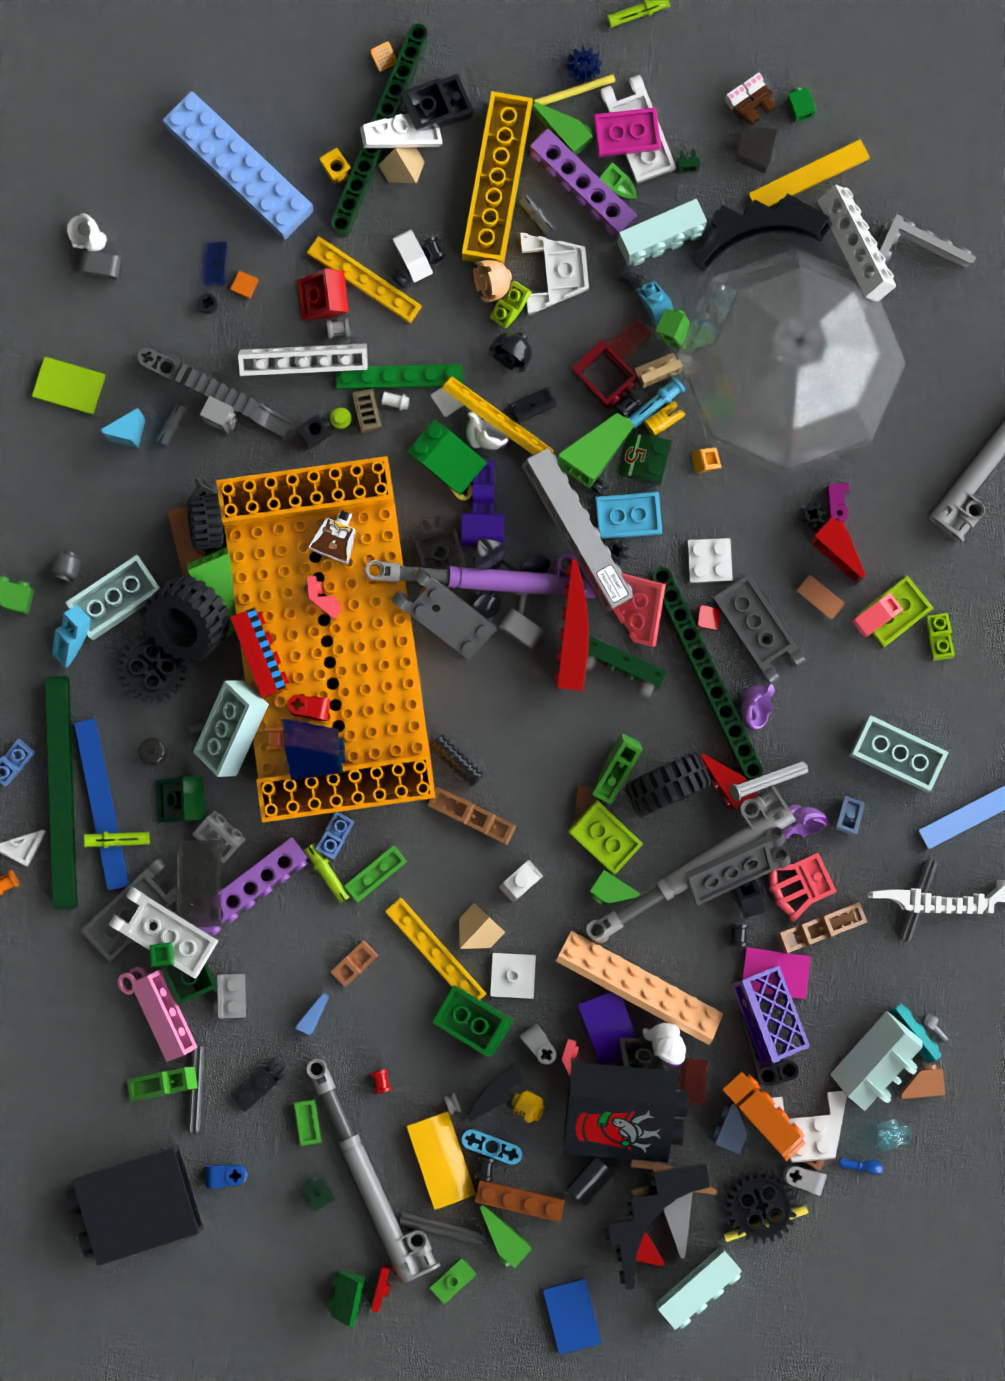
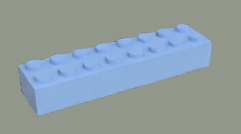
M193 91L162 120L165 128L283 240H286L314 212L312 203Z

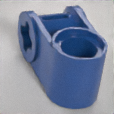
M238 1164L205 1166L206 1189L237 1186L245 1182L248 1176L247 1169ZM236 1170L237 1173H241V1177L237 1181L236 1177H232V1173Z

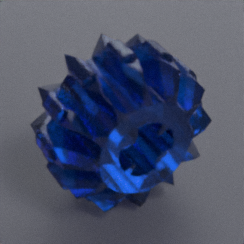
M582 46L581 52L574 49V55H568L569 62L566 64V68L570 69V76L576 75V82L583 78V82L587 83V77L595 80V74H600L601 70L599 67L602 66V61L598 60L599 53L592 54V47L585 51V47Z

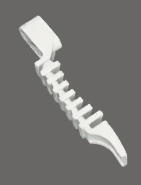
M997 880L996 888L985 898L984 894L973 893V897L963 896V898L931 896V893H921V889L911 888V891L879 890L868 892V898H889L895 901L902 910H909V912L994 913V904L1005 902V880Z

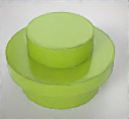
M337 408L331 413L330 421L335 428L344 429L351 423V414L345 408Z

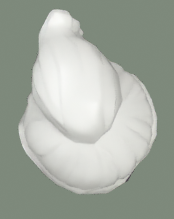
M83 213L75 216L68 223L67 233L73 248L77 247L98 252L105 247L106 235L100 232L98 225L88 214Z
M468 413L470 420L466 428V437L472 448L483 447L496 450L509 443L510 438L484 419H481L476 413Z
M661 1023L650 1030L648 1028L643 1029L644 1038L652 1041L655 1056L660 1057L666 1064L672 1067H678L683 1063L686 1046L679 1035L680 1030L677 1025Z

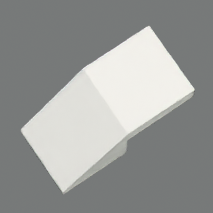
M411 229L392 238L414 283L433 274L427 258Z

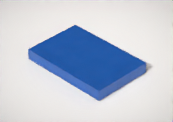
M585 1278L543 1289L559 1355L602 1344Z

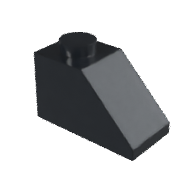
M755 879L734 889L745 918L766 912L762 894Z

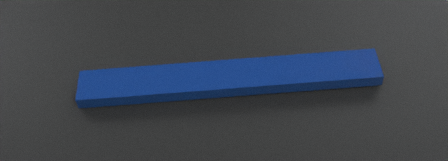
M94 718L76 722L74 725L96 834H103V831L119 833L97 720ZM100 839V840H98V841L115 840V839ZM104 846L99 847L108 891L129 886L130 883L122 846H109L107 849H104Z

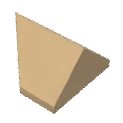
M416 147L395 148L378 166L388 183L416 184L425 162Z
M475 903L459 918L460 949L491 948L505 933Z

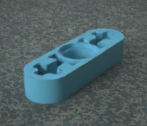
M468 1129L462 1135L463 1145L475 1152L511 1165L517 1164L522 1158L520 1147L513 1143L475 1129ZM471 1133H474L475 1138L481 1140V1136L486 1137L482 1144V1150L477 1148L480 1144L476 1142L469 1145L468 1140L465 1139L466 1135L470 1136ZM490 1140L496 1141L498 1144V1150L494 1153H489L485 1147L486 1143ZM502 1144L507 1145L504 1148L507 1151H511L512 1148L516 1149L518 1157L509 1160V1155L505 1153L502 1154L503 1157H499L498 1154L501 1152Z

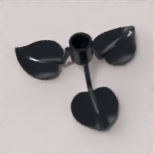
M478 538L473 558L476 568L482 570H497L502 563L512 571L546 574L551 564V560L544 555L534 554L528 556L521 563L520 569H517L503 559L507 553L506 546L500 541L489 538ZM491 591L490 594L482 593L474 600L471 607L488 619L499 611L501 599L498 596H494L495 591Z

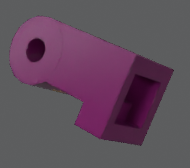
M850 483L828 484L826 491L829 519L833 517L844 522L849 516V510L845 505V494L850 492Z

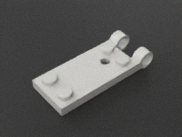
M640 75L629 78L635 95L622 100H616L611 86L600 89L603 102L609 113L653 108ZM659 122L661 150L625 154L636 184L676 170V165Z
M130 887L126 897L140 906L129 923L121 917L114 915L109 925L150 950V945L172 942L174 966L191 977L197 978L218 940L152 900L141 891ZM153 922L157 924V928L155 930H151L150 925Z

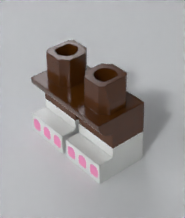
M757 73L744 82L743 85L741 84L728 93L725 102L741 121L744 118L750 126L760 119V116L755 111L756 109L761 107L767 115L776 108L771 98L773 92L767 88L760 73Z

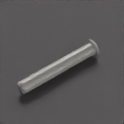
M800 762L739 785L732 784L730 786L731 796L735 801H739L743 796L807 774L808 766L804 762Z

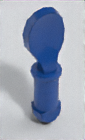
M841 1158L837 1162L839 1167L843 1169L863 1170L870 1174H880L883 1172V1166L875 1160L861 1163L860 1160L854 1161Z

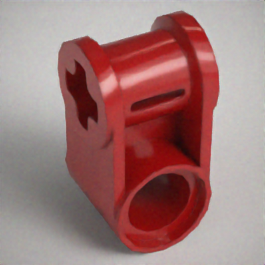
M294 695L288 700V710L293 716L327 721L330 699ZM296 701H300L303 706L299 708V711H295L294 706H292V704H296Z

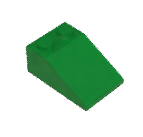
M435 419L407 451L417 464L459 495L462 494L487 464L484 459Z
M454 985L432 1023L485 1056L493 1057L514 1019Z
M340 1269L339 1275H334L332 1288H336L334 1297L330 1296L327 1309L331 1310V1317L348 1327L354 1328L366 1275Z

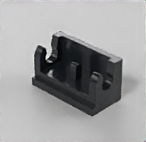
M548 386L509 404L519 424L556 407L557 402Z

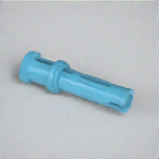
M675 376L671 378L667 385L659 388L657 394L628 417L630 422L634 424V429L664 404H670L672 399L680 392L686 391L682 383Z

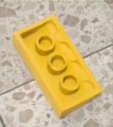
M447 1111L407 1125L434 1210L476 1195L449 1112Z

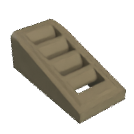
M373 388L352 393L361 433L365 434L382 430ZM370 395L371 399L358 401L359 397H364ZM372 403L373 407L360 409V406ZM374 411L373 415L362 417V413ZM376 419V422L373 423H363V421Z

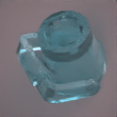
M897 1119L876 1125L878 1135L875 1148L877 1152L911 1143L913 1133L910 1127H900Z

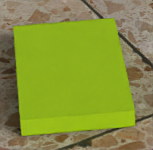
M44 357L32 397L94 415L106 375Z
M905 576L857 614V616L861 615L889 593L893 595L903 610L871 633L882 648L886 647L934 609L908 576Z
M598 800L567 831L613 875L643 845Z

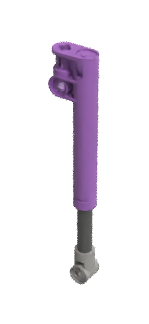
M564 554L556 558L553 564V574L494 569L482 570L469 567L458 568L456 566H449L448 570L423 569L440 583H447V587L450 588L458 587L463 589L564 596L565 585H569L570 577L566 576L567 570L562 568L561 560L565 559L569 564H572V559H575V557L570 554ZM372 560L365 565L363 575L368 581H416L412 575L419 567L400 566V563ZM578 564L585 597L594 599L596 594ZM371 565L379 569L378 576H372L369 573Z

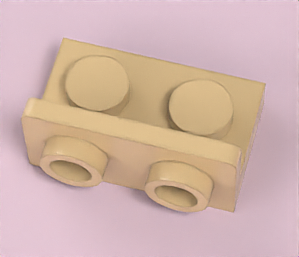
M671 353L637 367L635 372L642 388H645L681 373L683 365L680 359L676 360L675 355Z

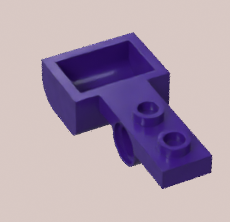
M486 461L487 464L473 479V513H462V546H477L478 538L494 539L504 544V514H494V461Z

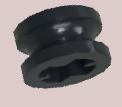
M397 269V274L392 275L391 278L401 288L406 289V284L411 283L412 280L405 272Z
M210 293L203 294L198 300L200 310L205 314H212L218 308L216 297ZM211 299L213 306H209L207 309L203 302Z
M598 477L591 486V489L601 496L603 494L602 491L604 489L607 490L608 486Z

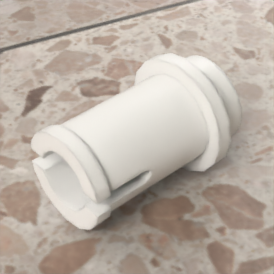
M384 392L382 405L400 408V411L403 409L407 410L409 397H406L404 394L399 396Z

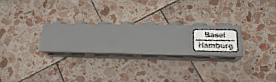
M549 448L528 458L522 464L523 469L606 613L634 597L631 586L624 581L620 567L614 563L609 548L601 541L600 532L596 527H593L589 520L588 511L582 508L579 496L570 487L566 473L559 468L555 454L551 453Z

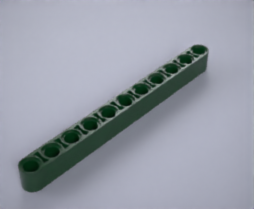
M417 23L410 27L372 122L385 118L390 119L399 114L403 104L401 95L393 96L390 92L395 89L403 92L408 90L428 43L427 28L423 24ZM416 33L424 35L421 39L413 37ZM408 52L416 54L413 58H408L405 55ZM400 71H407L408 75L400 77L398 73ZM386 108L393 110L390 115L382 113ZM362 144L332 217L331 225L333 233L337 237L343 238L350 234L385 148H378L376 152L369 153L367 151L368 148H364ZM362 165H368L370 167V169L367 172H361L359 170V168ZM354 184L362 185L359 191L351 189ZM347 203L355 205L351 210H346L343 207ZM339 222L347 224L344 229L336 228Z
M659 567L654 571L652 581L658 582L656 579L658 573H664L668 578L663 583L666 585L662 605L738 767L748 781L761 777L763 773L761 762L675 579L668 568ZM667 592L675 593L676 600L674 602L666 600L665 594ZM682 611L685 614V620L677 621L674 618V613ZM686 630L692 631L694 639L686 640L683 637V632ZM693 650H701L704 655L701 660L694 659L692 656ZM703 669H710L713 674L712 678H703L701 671ZM712 688L720 689L722 693L720 698L715 699L711 696L710 691ZM727 707L731 712L730 717L723 718L719 713L720 708ZM732 726L737 727L740 731L739 736L736 738L730 736L728 732ZM739 746H746L748 748L749 754L747 757H742L738 754ZM749 765L757 767L758 774L753 777L747 773Z
M52 676L45 679L52 895L54 910L77 909L70 682L68 676Z

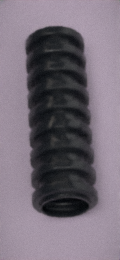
M444 734L440 735L431 744L430 748L435 749V753H439L441 755L440 758H444L445 763H449L451 768L454 767V771L456 773L459 772V776H463L465 778L464 781H468L470 787L474 786L483 777L484 773L482 771L479 772V768L474 767V763H470L469 758H465L463 753L460 754V750L458 748L455 749V745L453 743L450 744V740H446Z

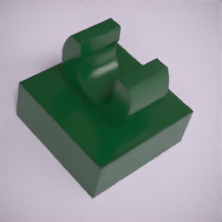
M694 149L691 150L690 158L684 156L683 150L680 151V159H678L677 163L678 173L699 172L700 158L695 157L696 152Z

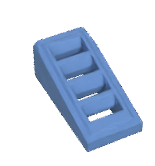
M323 993L297 1023L295 1029L308 1035L313 1034L328 1001V994Z

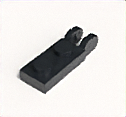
M278 1057L269 1065L259 1070L231 1095L244 1112L277 1085L278 1081L290 1071L287 1067L283 1068L273 1078L268 1071L279 1064L281 1060Z

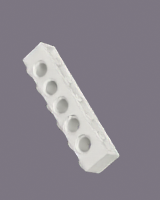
M835 184L817 201L823 213L830 217L832 222L831 229L864 296L878 302L896 287L893 280L894 275L887 268L885 257L879 252L876 246L877 242L868 230V224L862 219L860 215L861 210L852 199V192L846 187L843 188Z
M367 344L240 350L238 354L240 376L367 370L368 367Z

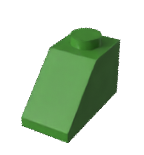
M665 308L656 332L667 346L686 352L690 321L682 310Z
M605 870L602 871L589 891L593 894L591 898L601 905L603 902L608 904L637 898L640 895L639 892Z

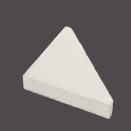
M37 831L0 843V853L28 867L47 831Z

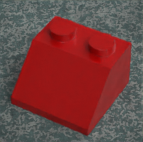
M323 269L298 279L302 321L335 318L349 312L344 271Z

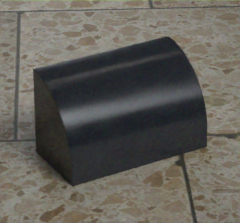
M594 1156L567 1187V1190L587 1206L615 1172L598 1157Z

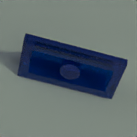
M228 242L207 243L204 285L225 286Z

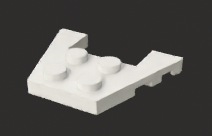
M520 233L522 253L544 252L548 292L530 295L527 300L528 315L589 290L585 246L563 241H553L541 236H531L528 233Z
M844 1091L827 1092L830 1115L793 1118L788 1121L790 1125L794 1122L802 1130V1133L805 1135L803 1140L806 1143L790 1158L791 1163L835 1159L847 1098ZM782 1097L772 1098L775 1102L773 1106L775 1108L780 1106L784 1111Z

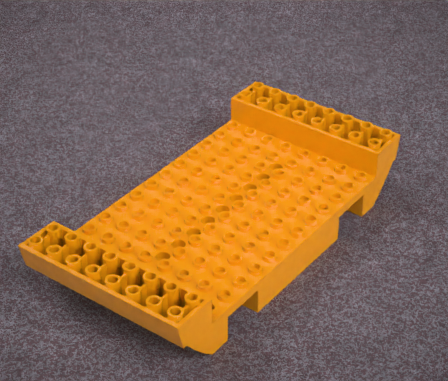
M388 456L216 480L222 524L225 527L227 549L230 557L236 614L254 607L257 612H262L266 622L262 624L265 632H270L274 642L270 646L273 652H278L281 664H278L281 672L285 671L289 683L286 684L288 690L264 699L269 705L253 739L258 773L256 782L262 823L435 798L431 755L411 615L405 610H401L391 600L398 591H401L408 597L406 580H399L398 582L368 581L363 575L365 565L372 560L400 563V566H403ZM340 510L352 514L348 526L354 528L356 533L348 565L322 555L318 563L311 562L310 555L314 551L309 549V545L325 519L329 518L336 521ZM371 565L369 573L372 576H378L379 569ZM316 573H322L325 577L321 583L322 594L335 596L336 601L341 603V614H338V620H333L330 617V623L327 626H321L318 623L319 617L327 614L312 603L308 595L307 576H313ZM324 636H331L333 638V644L330 647L321 645V640ZM241 646L245 682L261 696ZM328 657L336 659V665L331 669L324 666V661ZM331 678H336L339 681V686L335 690L327 687V682ZM294 695L328 698L330 703L332 700L338 699L342 702V707L338 711H333L329 706L327 721H317L293 716L288 710V700ZM296 701V704H292V706H294L295 711H299V708L303 707L300 701ZM340 720L344 722L345 728L342 732H335L333 730L335 721ZM266 728H285V732H283V746H285V750H266V746H268Z

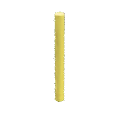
M613 74L535 99L534 103L547 105L614 83L615 78Z
M806 1205L791 1210L797 1214L796 1217L808 1214ZM778 1214L770 1218L774 1221H778L782 1218L781 1214ZM764 1219L765 1226L769 1227L768 1220ZM761 1221L750 1224V1226L757 1228L761 1225ZM740 1229L725 1233L724 1237L726 1242L746 1236V1234L743 1233L738 1236Z

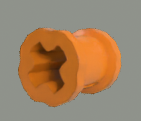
M266 728L268 733V746H266V750H285V746H283V732H285V728Z
M12 869L0 877V896L3 895L4 891L14 886H20Z

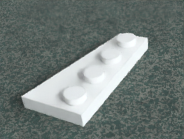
M409 113L367 123L360 128L364 148L440 147L443 144L440 128L416 132Z

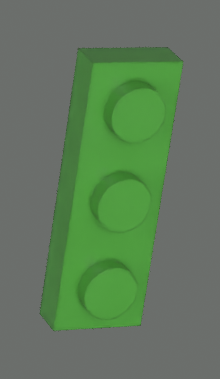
M393 845L344 887L359 903L408 861Z

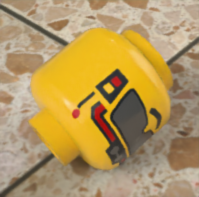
M528 1090L523 1091L521 1094L517 1093L511 1103L514 1106V1115L527 1123H531L534 1120L538 1121L545 1110L543 1099Z

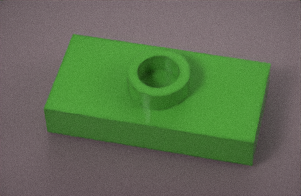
M316 1100L294 1102L300 1146L322 1143Z
M461 1258L431 1285L430 1289L445 1304L477 1273Z

